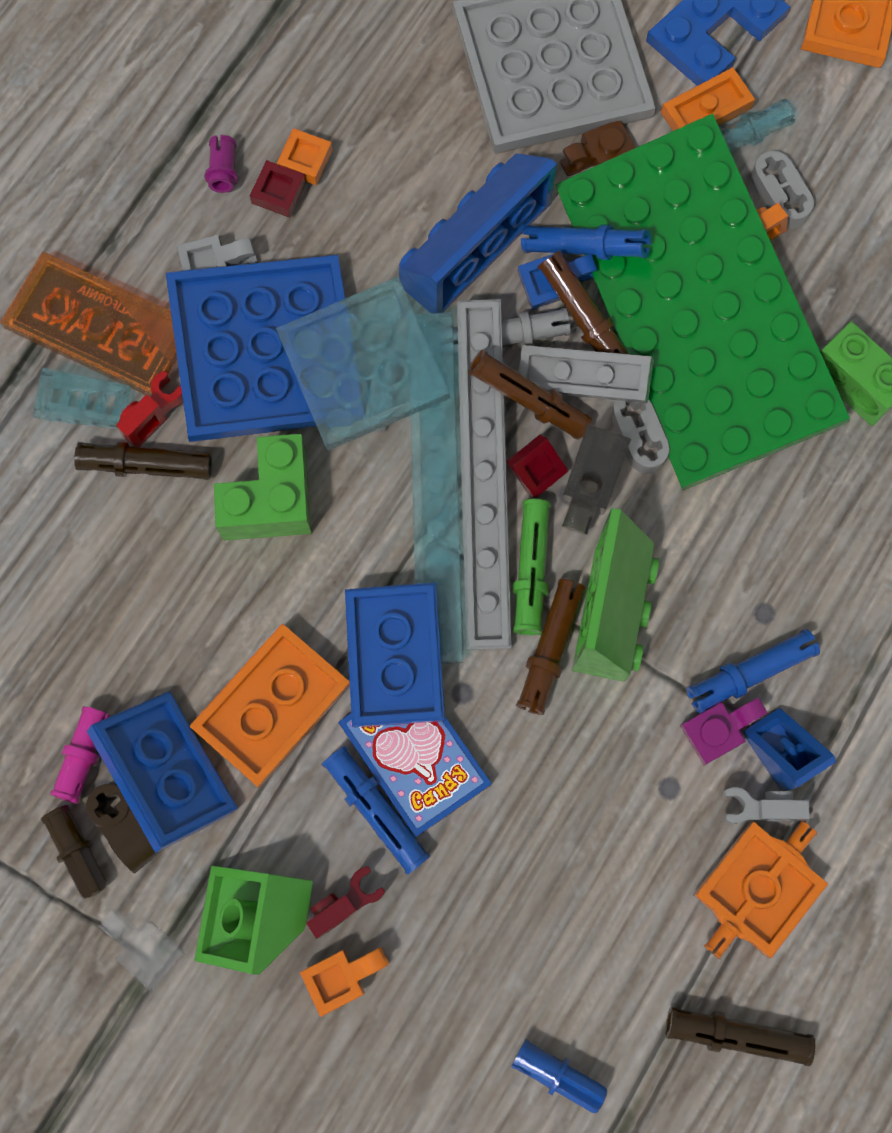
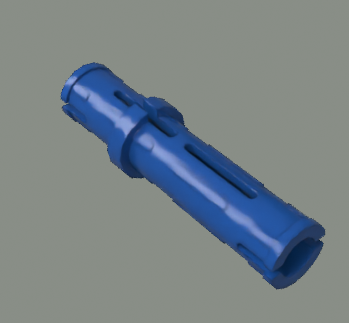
M526 225L521 233L523 235H530V239L521 238V247L524 253H556L560 250L564 254L596 255L600 260H610L612 256L647 258L650 249L643 248V245H651L649 230H616L611 225H600L598 229Z
M803 629L800 633L736 665L727 663L721 666L719 673L694 685L687 686L686 692L689 699L707 692L705 697L692 702V706L701 714L706 709L732 696L736 699L747 694L748 688L811 657L818 656L820 654L818 643L811 646L808 645L802 649L799 648L801 645L815 639L814 635L808 629Z
M346 746L341 747L321 765L327 769L345 792L347 797L344 800L349 807L355 805L380 840L383 841L403 867L407 875L410 874L431 855L424 850L402 819L376 788L379 784L374 777L369 779L347 751Z

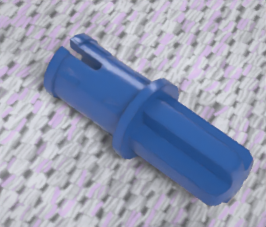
M527 1039L522 1044L511 1066L513 1069H517L549 1088L548 1094L553 1095L554 1092H557L591 1113H597L600 1110L607 1096L605 1086L569 1066V1059L565 1058L562 1061L532 1044Z

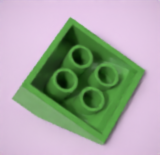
M611 508L596 542L572 671L625 682L630 676L631 671L638 672L640 668L643 645L636 644L639 627L646 628L648 624L651 601H646L644 598L647 584L654 585L659 558L652 557L655 543L620 509Z

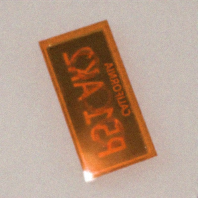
M43 251L0 322L4 329L144 395L148 394L150 397L152 394L151 382L153 378L162 371L169 375L177 360L170 310Z

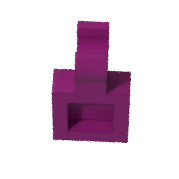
M759 697L730 714L721 702L682 724L680 727L704 766L745 743L746 741L739 729L761 718L768 712Z

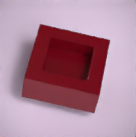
M266 160L249 195L251 204L290 218L306 185L305 174Z
M541 434L506 461L527 494L534 499L569 472L549 440Z

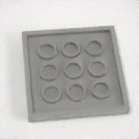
M621 0L453 1L454 18L494 154L582 134L611 122L621 121L622 124L654 117L656 107Z

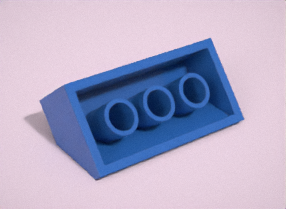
M517 153L505 164L502 162L498 163L488 174L486 183L477 192L474 190L468 192L460 201L457 211L448 220L441 219L435 224L428 235V240L419 249L414 247L403 256L399 263L400 287L437 319L521 235L523 228L526 225H531L550 206L557 163L551 158Z

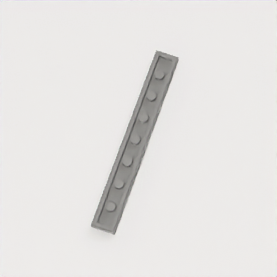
M501 299L457 300L466 651L511 650L504 395L468 374L471 362L481 350H485L489 355L503 363Z

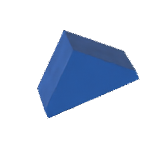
M778 708L743 731L746 740L781 791H788L801 786L836 763L835 756L781 708Z

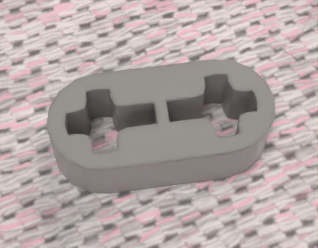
M780 151L764 152L759 156L752 170L751 180L753 186L767 209L779 202L788 215L787 228H798L806 222L814 208L813 196L786 154ZM766 167L770 171L778 170L780 172L778 178L776 179L773 174L766 176L764 174ZM787 201L791 205L799 204L801 206L799 212L797 213L794 208L787 210L785 208Z
M649 399L648 403L616 400L611 413L612 423L629 463L635 470L641 473L649 474L658 471L668 457L669 444L652 403ZM630 404L633 410H641L637 419L639 428H636L631 416H622L626 405ZM640 437H644L649 448L656 447L658 449L653 461H650L647 455L639 456L638 453L643 446Z

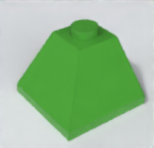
M211 866L194 961L260 975L305 930L311 903L310 897L313 881Z

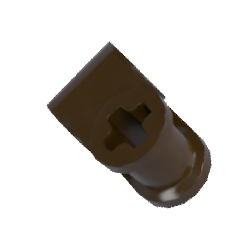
M103 784L93 789L86 802V812L89 818L108 840L110 847L121 862L132 873L138 872L163 850L158 853L154 852L117 784ZM105 796L120 797L121 801L116 805L119 811L118 815H104L102 810L107 805L104 800Z

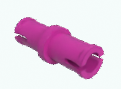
M86 706L82 707V713L70 745L65 744L61 754L65 758L53 790L49 794L75 804L80 802V796L91 766L97 765L100 758L96 754L97 749L87 730L92 724L111 717V715Z

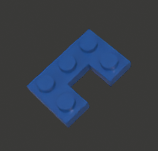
M682 0L648 31L646 42L698 86L727 71L734 65L736 58L710 36L724 21L731 17L760 42L787 17L790 6L783 0Z

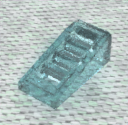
M42 368L34 404V418L118 429L116 424L120 421L121 413L127 407L131 386ZM54 389L62 390L59 404L51 403ZM71 391L80 392L77 408L68 406ZM89 393L98 394L94 411L86 410ZM107 395L115 396L112 415L103 413Z

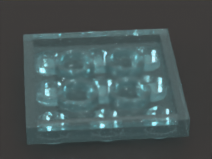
M395 277L276 328L327 450H331L451 399L450 392L399 277Z

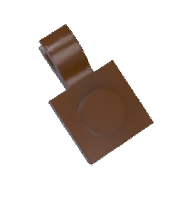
M611 122L584 132L581 143H574L565 147L563 153L566 158L560 160V164L565 174L572 176L586 168L595 167L634 149L635 146L622 122Z

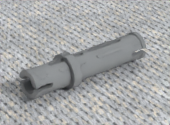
M566 307L534 315H528L526 311L518 313V318L501 320L502 346L522 342L523 345L529 346L533 345V340L571 335L570 324L551 325L552 322L569 319ZM458 328L439 330L440 342L458 339ZM458 343L441 346L443 358L458 354Z

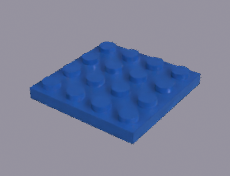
M338 255L166 273L189 442L363 421L365 414Z

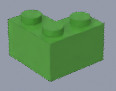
M302 434L257 437L259 480L214 483L215 526L223 541L311 534L307 454Z

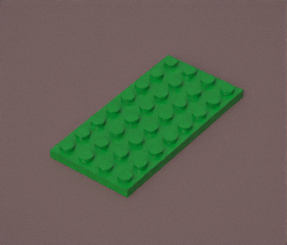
M713 113L555 184L573 228L598 229L600 225H611L616 230L646 229L650 232L651 245H643V248L650 249L647 258L612 256L610 260H600L596 255H592L597 271L592 273L608 314L614 323L619 340L628 354L651 356L654 359L649 400L669 444L668 457L682 491L850 422L849 414Z

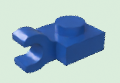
M552 255L518 266L517 271L531 310L560 301V298L541 270L537 268L539 264L552 257ZM585 255L568 262L580 282L594 278L592 273L596 272L597 268L592 255Z

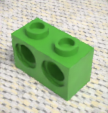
M851 321L821 350V354L841 399L873 427L892 408V357Z

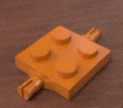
M801 821L785 842L770 836L755 822L749 823L693 894L694 897L714 913L716 919L721 924L709 941L704 944V947L711 951V954L721 959L723 953L737 937L748 941L767 958H772L827 887L828 883L809 868L804 857L801 855L813 837L817 835L815 829H808L810 825Z

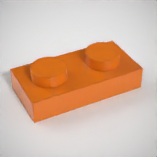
M734 67L667 101L662 106L661 114L672 131L712 113L719 126L752 109L755 98Z

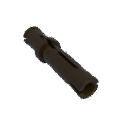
M77 442L74 463L76 470L113 472L116 477H126L127 474H147L210 480L212 452L139 448L129 446L128 442H117L116 445Z
M671 1006L667 1014L665 1026L667 1039H678L707 1045L708 1051L720 1052L723 1048L803 1064L808 1067L812 1065L816 1046L815 1038H813L814 1035L802 1034L727 1019L724 1013L716 1011L712 1012L711 1015Z

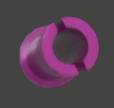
M215 135L209 140V168L206 169L204 178L212 191L227 193L232 191L234 185L238 182V173L234 170L237 144L234 138L220 135L221 143L219 147L218 137Z

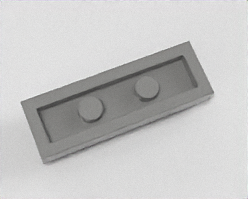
M522 345L519 373L548 391L554 389L562 395L648 403L654 359L651 356Z

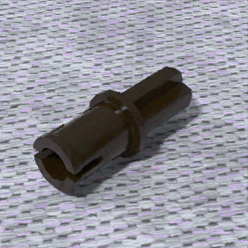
M63 805L44 815L41 821L45 824L59 852L56 859L58 863L64 862L80 896L87 899L102 892L107 887V881L90 850L93 843L91 840L84 839L70 812L69 806Z

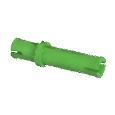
M527 499L523 501L522 506L523 520L518 581L513 582V593L517 595L513 632L520 635L536 636L542 634L543 599L549 592V584L545 582L551 503L542 499ZM534 529H535L536 533H535V547H534V560H533V559H532V554H533V540H534ZM531 589V604L529 605V596Z

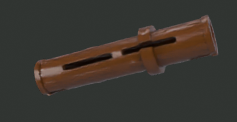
M560 250L537 266L584 335L581 336V339L585 344L589 342L595 352L628 354L611 328L614 323L610 317L604 318L562 256Z
M485 350L478 352L468 369L470 376L476 377L504 396L535 413V419L541 423L550 422L577 440L581 439L588 431L592 416L583 413L562 400V394L558 391L544 389L518 371L492 357Z
M559 579L534 656L528 658L526 664L529 672L516 706L522 710H526V707H528V712L532 714L544 715L554 679L560 678L563 670L559 664L582 596L586 591L585 586L577 583L576 588L572 587L574 584L573 580Z

